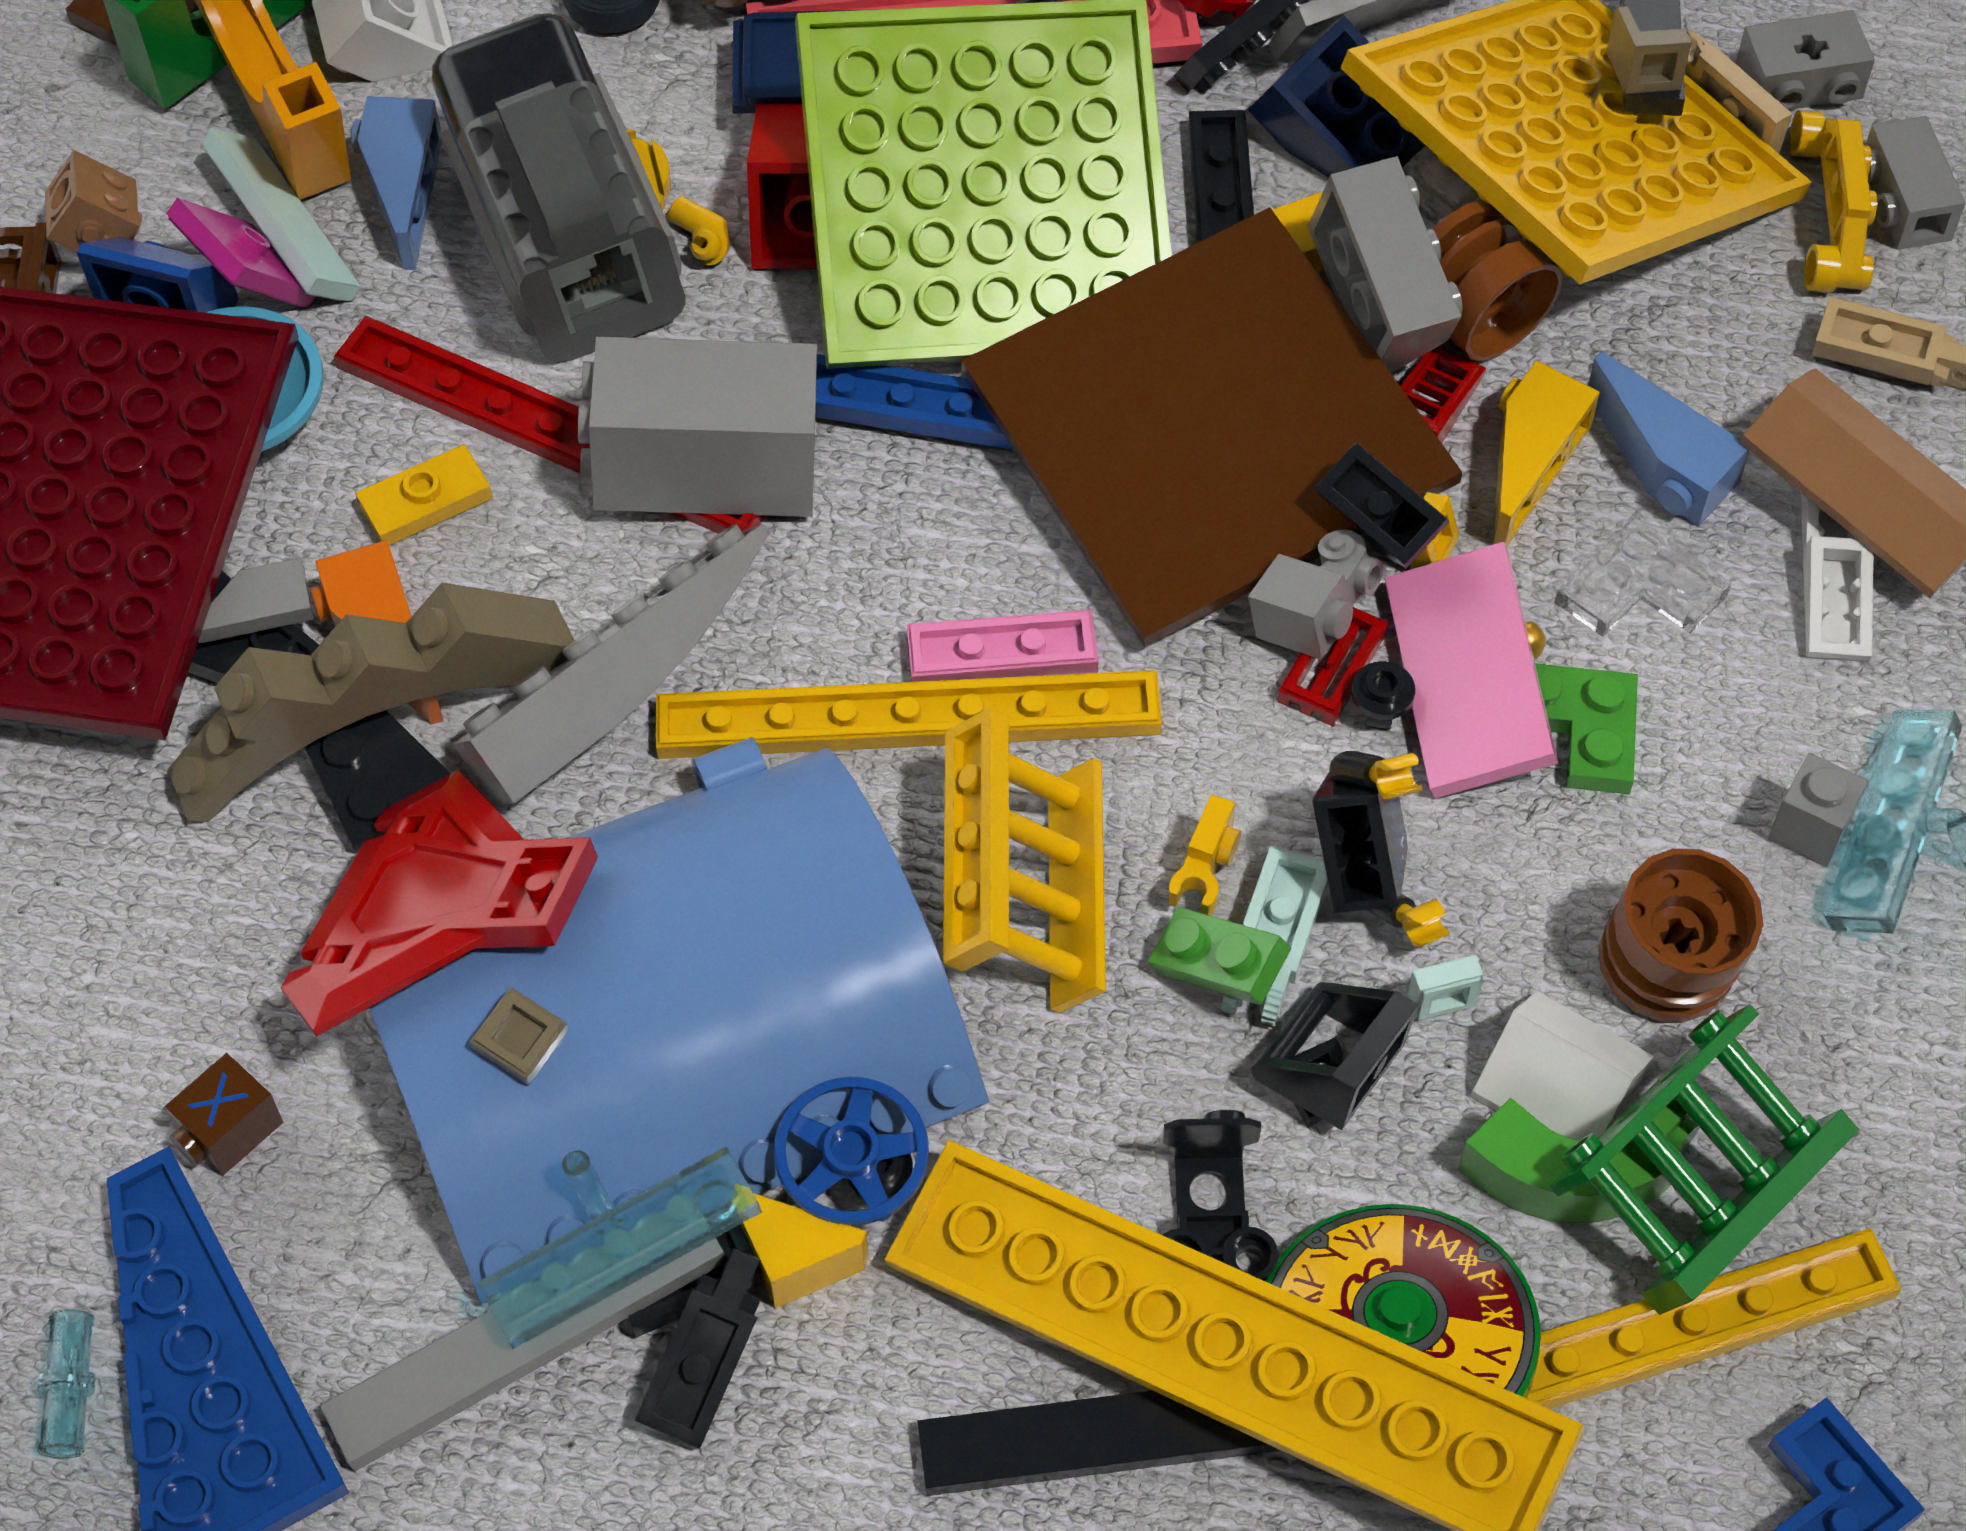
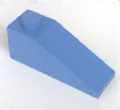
M367 96L362 119H355L353 122L352 149L355 154H361L366 177L404 270H416L442 144L441 127L435 100Z
M1603 351L1594 358L1588 386L1600 392L1596 407L1600 418L1647 493L1658 500L1670 513L1681 515L1699 527L1741 481L1750 450L1739 442V438Z

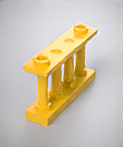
M989 707L945 732L943 964L964 972L1000 953H1005L1050 973V1009L1061 1013L1106 992L1102 762L1091 758L1059 776H1055L1009 753V716ZM1009 782L1048 800L1049 828L1009 810ZM1009 839L1049 857V885L1009 867ZM1009 897L1049 914L1050 944L1010 927Z

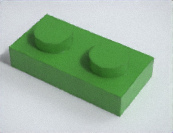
M1178 906L1151 954L1148 963L1160 975L1262 1005L1292 948L1280 935Z

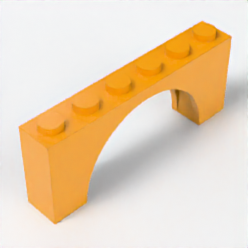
M195 0L299 200L351 180L341 107L317 62L301 68L297 67L277 33L262 0Z

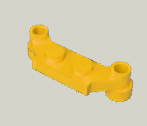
M1797 110L1790 127V154L1798 157H1821L1831 245L1812 244L1810 246L1804 265L1805 289L1807 291L1832 293L1835 288L1867 290L1872 281L1874 262L1871 255L1864 254L1867 226L1872 225L1876 215L1877 195L1875 191L1869 190L1868 174L1871 167L1872 154L1870 146H1865L1863 143L1861 121L1825 118L1822 112Z

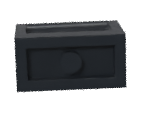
M1319 982L1253 1065L1251 1073L1259 1083L1343 1130L1404 1047L1419 1004L1396 991ZM1326 1014L1363 1034L1339 1067L1292 1060Z

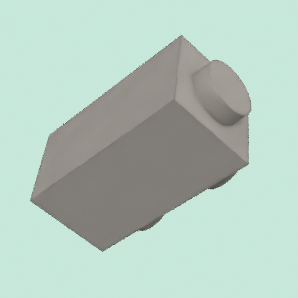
M1922 116L1903 120L1891 119L1884 123L1872 124L1865 145L1870 146L1872 154L1868 184L1877 195L1876 213L1878 221L1883 228H1888L1896 249L1952 241L1966 203L1928 117Z

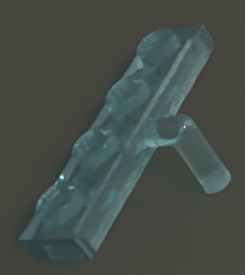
M1894 710L1823 915L1832 931L1894 934L1927 833L1947 834L1966 868V812L1958 808H1936L1962 729V724L1955 710Z
M727 1146L616 1207L603 1186L589 1156L583 1151H572L563 1159L562 1168L590 1221L482 1279L478 1284L512 1349H515L760 1214L762 1210Z

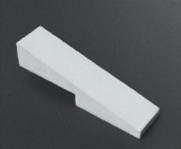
M1800 492L1806 657L1869 662L1872 658L1874 552Z

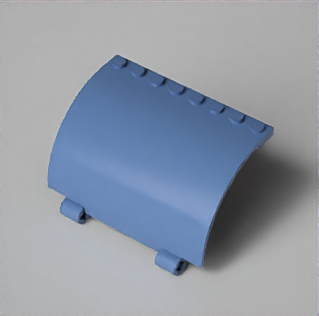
M753 737L691 759L699 789L567 837H590L598 859L555 946H541L537 948H475L369 1007L481 1304L551 1277L692 1197L703 1216L732 1205V1199L737 1188L760 1194L782 1185L774 1160V1142L778 1126L790 1105L805 1091L822 1082L841 1077H864L885 1083L899 1091L913 1104L920 1114L925 1128L990 1102L949 980L905 874L880 823L857 783L839 758L828 747L767 769L761 751ZM510 987L566 1022L569 1030L529 1085H526L474 1051L470 1045V1040ZM853 1088L837 1089L825 1093L807 1104L800 1114L832 1127L837 1122L844 1120ZM873 1091L870 1126L874 1131L887 1134L913 1132V1127L901 1108L887 1097ZM789 1131L786 1143V1158L790 1173L795 1180L810 1174L822 1161L823 1154L819 1149Z

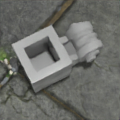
M1349 530L1333 531L1326 534L1320 540L1318 551L1321 566L1282 554L1277 555L1248 596L1256 638L1322 660L1335 639H1340L1347 633L1353 617L1354 603L1361 593L1368 596L1372 595L1378 588L1383 574L1382 561L1368 555L1365 541L1361 535Z

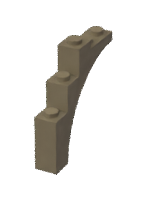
M442 582L406 623L346 614L311 655L248 647L214 687L221 707L167 769V772L187 820L209 822L238 792L275 764L315 740L364 717L414 700L459 690L514 686L541 666H545L550 673L567 660L562 650L573 642L574 638L554 600Z

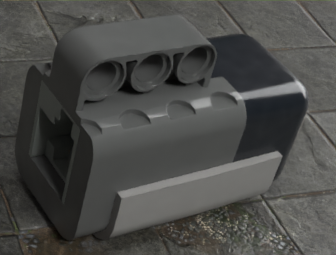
M551 13L535 14L451 46L439 54L432 65V83L449 127L448 130L441 132L442 139L483 243L517 321L526 334L536 337L544 356L554 362H567L595 352L596 337L631 338L674 320L685 306V294L679 278L681 275V260L673 234L599 72L593 74L570 24L562 16Z

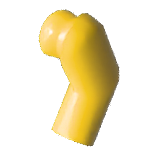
M684 196L676 198L670 207L668 220L692 233L690 250L696 260L707 266L723 261L730 249L726 220L721 215Z

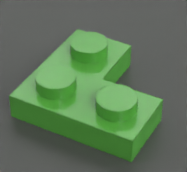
M1535 663L1551 732L1569 734L1566 788L1630 794L1634 782L1638 674Z

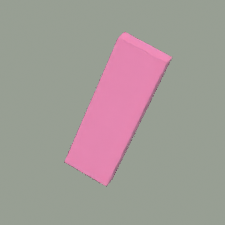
M1092 610L907 624L911 682L1098 673V654Z

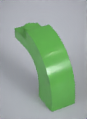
M1511 1097L1465 1143L1458 1170L1492 1198L1514 1210L1543 1220L1560 1223H1593L1619 1217L1589 1181L1559 1197L1556 1196L1549 1186L1568 1168L1561 1160L1563 1155L1580 1140L1571 1139L1552 1131ZM1675 1098L1652 1119L1680 1153L1687 1147L1700 1129ZM1633 1140L1609 1161L1646 1205L1658 1198L1671 1186Z

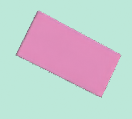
M1504 541L1385 577L1403 666L1412 676L1416 689L1412 708L1429 788L1435 799L1558 764L1510 555Z

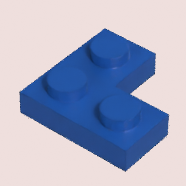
M1827 1397L1776 1434L1768 1446L1814 1499L1772 1531H1903L1918 1520L1925 1510Z

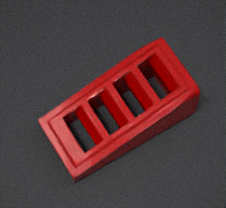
M1438 346L1423 356L1400 387L1417 409L1435 416L1432 420L1421 414L1440 442L1443 443L1484 377L1486 368ZM1439 366L1464 378L1461 381L1435 369V367ZM1431 379L1433 381H1436L1444 386L1453 389L1454 392L1450 393L1448 391H1445L1437 386L1428 383L1427 380ZM1419 393L1444 403L1443 407L1418 396Z

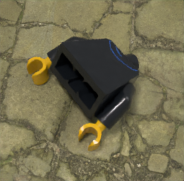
M1358 751L1339 753L1331 760L1329 772L1312 800L1334 913L1367 910L1396 928L1403 927L1409 941L1416 948L1450 935L1449 930L1443 926L1439 919L1445 915V910L1437 899H1432L1416 906L1412 899L1401 893L1408 846L1399 797L1422 792L1423 790L1422 785L1415 783L1411 773V766L1419 764L1417 756L1414 753H1408L1385 759L1381 756Z

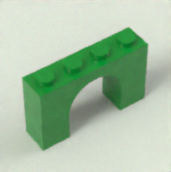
M103 0L129 81L164 109L171 106L227 65L200 10L189 13L185 0ZM262 0L275 29L312 3V0Z

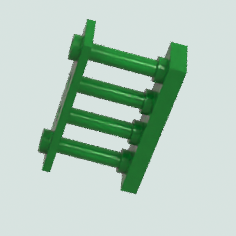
M1751 1004L1728 1017H1725L1720 1010H1717L1698 1024L1688 1035L1695 1044L1599 1138L1594 1133H1590L1570 1148L1561 1158L1568 1168L1549 1186L1556 1196L1559 1197L1589 1181L1657 1260L1653 1267L1660 1275L1641 1295L1659 1315L1694 1301L1859 1131V1128L1842 1109L1817 1121L1810 1114L1803 1117L1735 1039L1759 1015ZM1715 1057L1782 1133L1778 1140L1785 1148L1774 1159L1770 1155L1762 1158L1695 1081L1694 1078ZM1674 1098L1741 1175L1737 1182L1743 1190L1732 1202L1728 1197L1721 1200L1652 1121ZM1631 1140L1635 1142L1698 1215L1699 1219L1696 1225L1702 1232L1690 1244L1686 1240L1678 1243L1610 1164L1609 1161Z

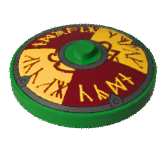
M1405 1204L1371 1205L1351 1209L1325 1219L1305 1231L1283 1252L1277 1261L1276 1268L1267 1278L1266 1282L1519 1396L1527 1398L1537 1369L1541 1340L1540 1319L1531 1288L1514 1260L1500 1245L1473 1225L1441 1211Z

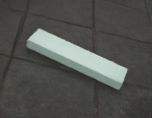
M211 128L202 142L204 149L306 295L351 302L361 285L257 139Z

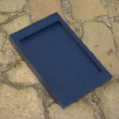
M833 10V11H856V10ZM833 11L756 12L746 15L743 21H733V41L730 44L733 51L732 84L730 85L732 114L755 113L757 104H802L795 18L797 13Z

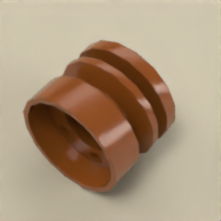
M1483 200L1465 204L1444 217L1432 229L1440 243V264L1448 282H1454L1457 286L1463 305L1462 317L1452 332L1450 339L1470 359L1482 362L1498 357L1515 347L1539 325L1551 310L1560 293L1563 276L1558 266L1533 242L1522 240L1523 237L1510 221L1506 220L1491 204Z
M1670 849L1651 856L1632 873L1619 902L1616 904L1612 915L1605 925L1598 945L1600 971L1612 993L1634 1012L1657 1021L1687 1022L1709 1014L1727 996L1732 985L1737 980L1739 972L1745 967L1756 949L1764 925L1761 900L1749 879L1724 858L1701 849Z

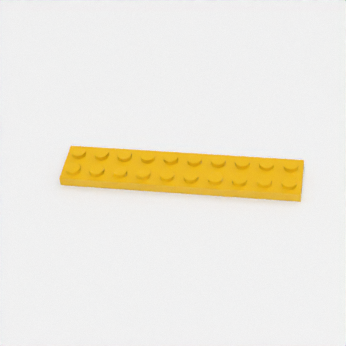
M949 1139L884 1259L890 1268L1452 1531H1539L1584 1434V1426L1580 1422Z

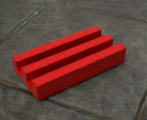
M1353 607V617L1347 633L1337 641L1310 690L1300 686L1316 658L1300 653L1278 690L1277 702L1289 707L1292 701L1300 705L1301 713L1310 717L1313 712L1323 715V723L1334 727L1352 696V683L1356 673L1365 665L1370 664L1387 634L1389 622ZM1361 629L1369 630L1331 698L1323 697Z

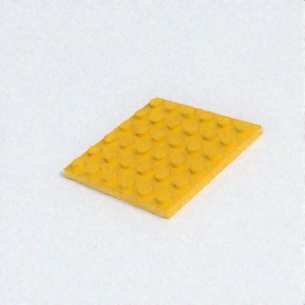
M1510 0L1348 49L1341 65V69L1359 85L1366 95L1374 98L1398 120L1402 128L1414 134L1437 155L1438 160L1443 165L1455 171L1476 190L1478 196L1483 201L1497 209L1517 228L1524 238L1538 246L1558 265V268L1565 275L1573 278L1578 284L1586 283L1801 201L1812 181L1686 74L1684 75L1685 103L1682 116L1624 111L1623 88L1606 53L1614 13L1599 0Z

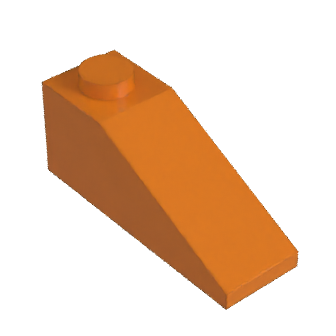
M387 540L315 561L322 585L310 589L321 624L333 620L336 627L346 614L406 623L412 617ZM437 696L408 702L431 725L443 722Z

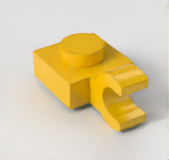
M1213 794L1210 795L1188 845L1185 862L1181 869L1171 878L1168 895L1169 905L1176 907L1181 895L1185 891L1197 890L1204 895L1200 913L1211 916L1216 910L1219 884L1214 874L1219 864L1227 867L1230 866L1241 838V830L1233 828L1235 802Z

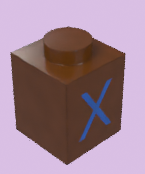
M227 1052L164 1106L176 1128L169 1137L177 1149L195 1166L206 1160L222 1177L284 1123L271 1093Z

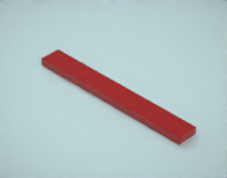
M366 315L334 355L337 369L580 474L581 449L590 448V444L578 442L579 407ZM669 512L718 534L734 524H737L741 531L759 525L765 515H754V513L738 515Z

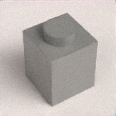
M1809 752L1782 800L1768 840L1828 867L1854 818L1869 780Z

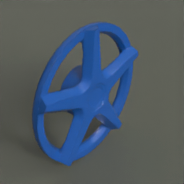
M864 1077L835 1078L817 1084L805 1091L785 1112L778 1126L774 1142L776 1171L783 1188L793 1204L818 1219L844 1225H863L876 1221L883 1222L889 1219L918 1190L925 1176L929 1158L927 1131L920 1114L913 1104L893 1087ZM853 1088L844 1120L837 1122L832 1127L800 1114L807 1104L825 1093L837 1089ZM873 1091L887 1097L899 1106L906 1114L914 1131L897 1134H876L870 1126ZM789 1131L819 1149L823 1154L822 1161L799 1186L793 1179L787 1164L786 1143ZM917 1152L915 1165L909 1179L902 1189L888 1200L876 1170L877 1163L884 1159ZM847 1178L852 1181L869 1209L841 1211L823 1206L814 1201V1199L839 1180Z

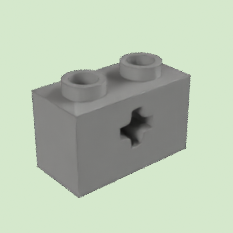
M1854 10L1745 26L1735 64L1785 108L1793 111L1798 108L1830 103L1841 104L1851 100L1862 99L1875 59Z

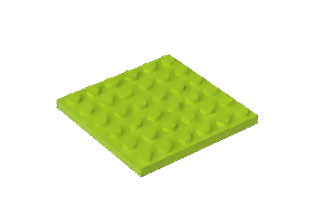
M1086 0L797 13L795 30L826 369L961 361L1172 256L1146 0Z

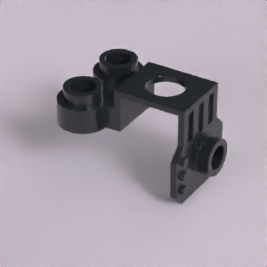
M1216 1110L1207 1113L1204 1119H1178L1164 1124L1163 1144L1175 1147L1177 1229L1170 1230L1164 1233L1163 1236L1266 1282L1267 1278L1276 1268L1278 1248L1274 1239L1267 1232L1256 1227H1249L1248 1210H1245L1242 1159L1244 1146L1259 1142L1261 1122L1245 1118V1114L1241 1111ZM1214 1173L1226 1180L1230 1188V1197L1224 1206L1215 1210H1206L1194 1203L1190 1195V1186L1199 1175ZM1245 1252L1254 1253L1260 1258L1262 1266L1254 1272H1246L1239 1268L1236 1258Z

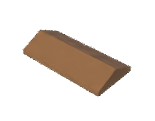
M1814 368L1789 383L1741 436L1739 442L1927 597L1931 598L1966 563V489L1818 369Z

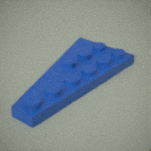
M170 1146L108 1177L107 1188L113 1250L117 1258L120 1296H118L120 1320L124 1325L126 1346L124 1362L133 1455L138 1468L141 1504H138L141 1531H282L348 1495L349 1491Z

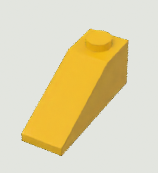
M1537 360L1522 380L1514 377L1509 382L1498 405V409L1504 411L1499 436L1493 544L1504 541L1506 547L1591 429L1600 394L1599 391Z

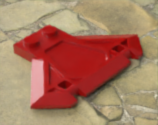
M457 770L393 804L378 817L374 826L377 831L385 832V834L363 843L300 953L303 960L312 961L310 966L289 972L281 986V990L317 1037L475 948H537L541 946H555L598 859L591 838L524 840L469 780Z

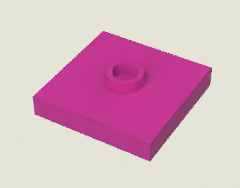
M178 197L167 211L166 215L173 225L231 285L301 308H308L316 297L306 295L269 240L252 223Z

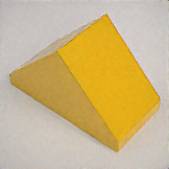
M737 1188L732 1199L734 1212L755 1257L760 1259L758 1264L763 1274V1284L775 1309L865 1270L869 1260L867 1231L850 1225L827 1222L810 1215L803 1209Z

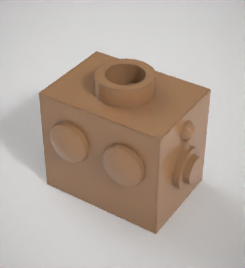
M76 150L72 151L45 191L46 237L77 252L80 244L84 242L114 237H124L133 240L139 231L142 214L138 212L136 180Z

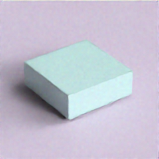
M1476 955L1412 971L1407 998L1419 1004L1414 1020L1418 1019L1420 1021L1475 1007L1484 976Z

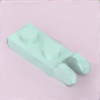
M1274 846L1269 847L1243 925L1280 935L1292 948L1260 1009L1261 1023L1275 1027L1285 1001L1289 983H1295L1328 886L1324 861ZM1224 994L1221 1011L1235 1015L1244 1000Z

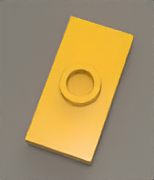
M465 444L355 492L358 505L380 542L387 540L389 545L493 499L491 486Z

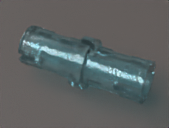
M65 1309L53 1312L52 1316L49 1315L48 1325L50 1328L46 1370L39 1373L37 1391L44 1396L40 1442H38L37 1452L42 1456L54 1459H71L79 1457L81 1453L85 1452L84 1430L87 1397L94 1394L96 1382L95 1375L89 1372L92 1329L95 1325V1317L86 1311Z

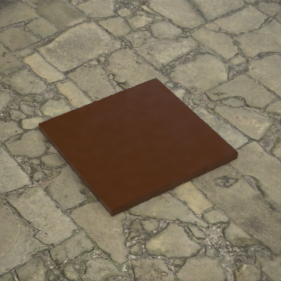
M1270 207L961 360L963 374L1144 647L1250 593L1278 554L1309 562L1319 557L1318 544L1326 534L1337 530H1349L1359 535L1363 534L1323 500L1314 489L1356 442L1422 498H1424L1426 492L1440 494L1461 483V469Z

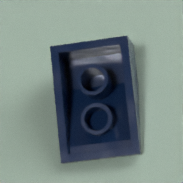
M1345 16L1323 34L1247 109L1285 151L1328 178L1330 174L1398 156L1405 176H1412L1417 185L1440 162L1435 153L1414 134L1402 128L1393 115L1374 98L1366 95L1359 85L1341 69L1348 49L1370 43Z

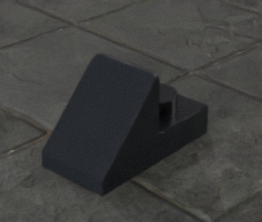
M1357 442L1314 487L1317 494L1364 534L1373 549L1405 568L1414 561L1449 523L1443 514Z

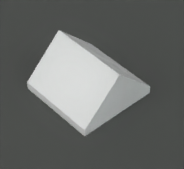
M1536 991L1512 1012L1472 1091L1471 1097L1495 1111L1511 1097L1542 1124L1560 1135L1581 1140L1588 1134L1594 1133L1599 1138L1617 1120L1652 1064L1655 1056Z

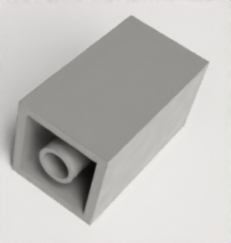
M596 337L594 362L583 361L582 398H591V404L579 406L578 442L590 444V448L581 449L580 482L581 485H592L593 510L738 515L754 513V515L813 517L817 344Z

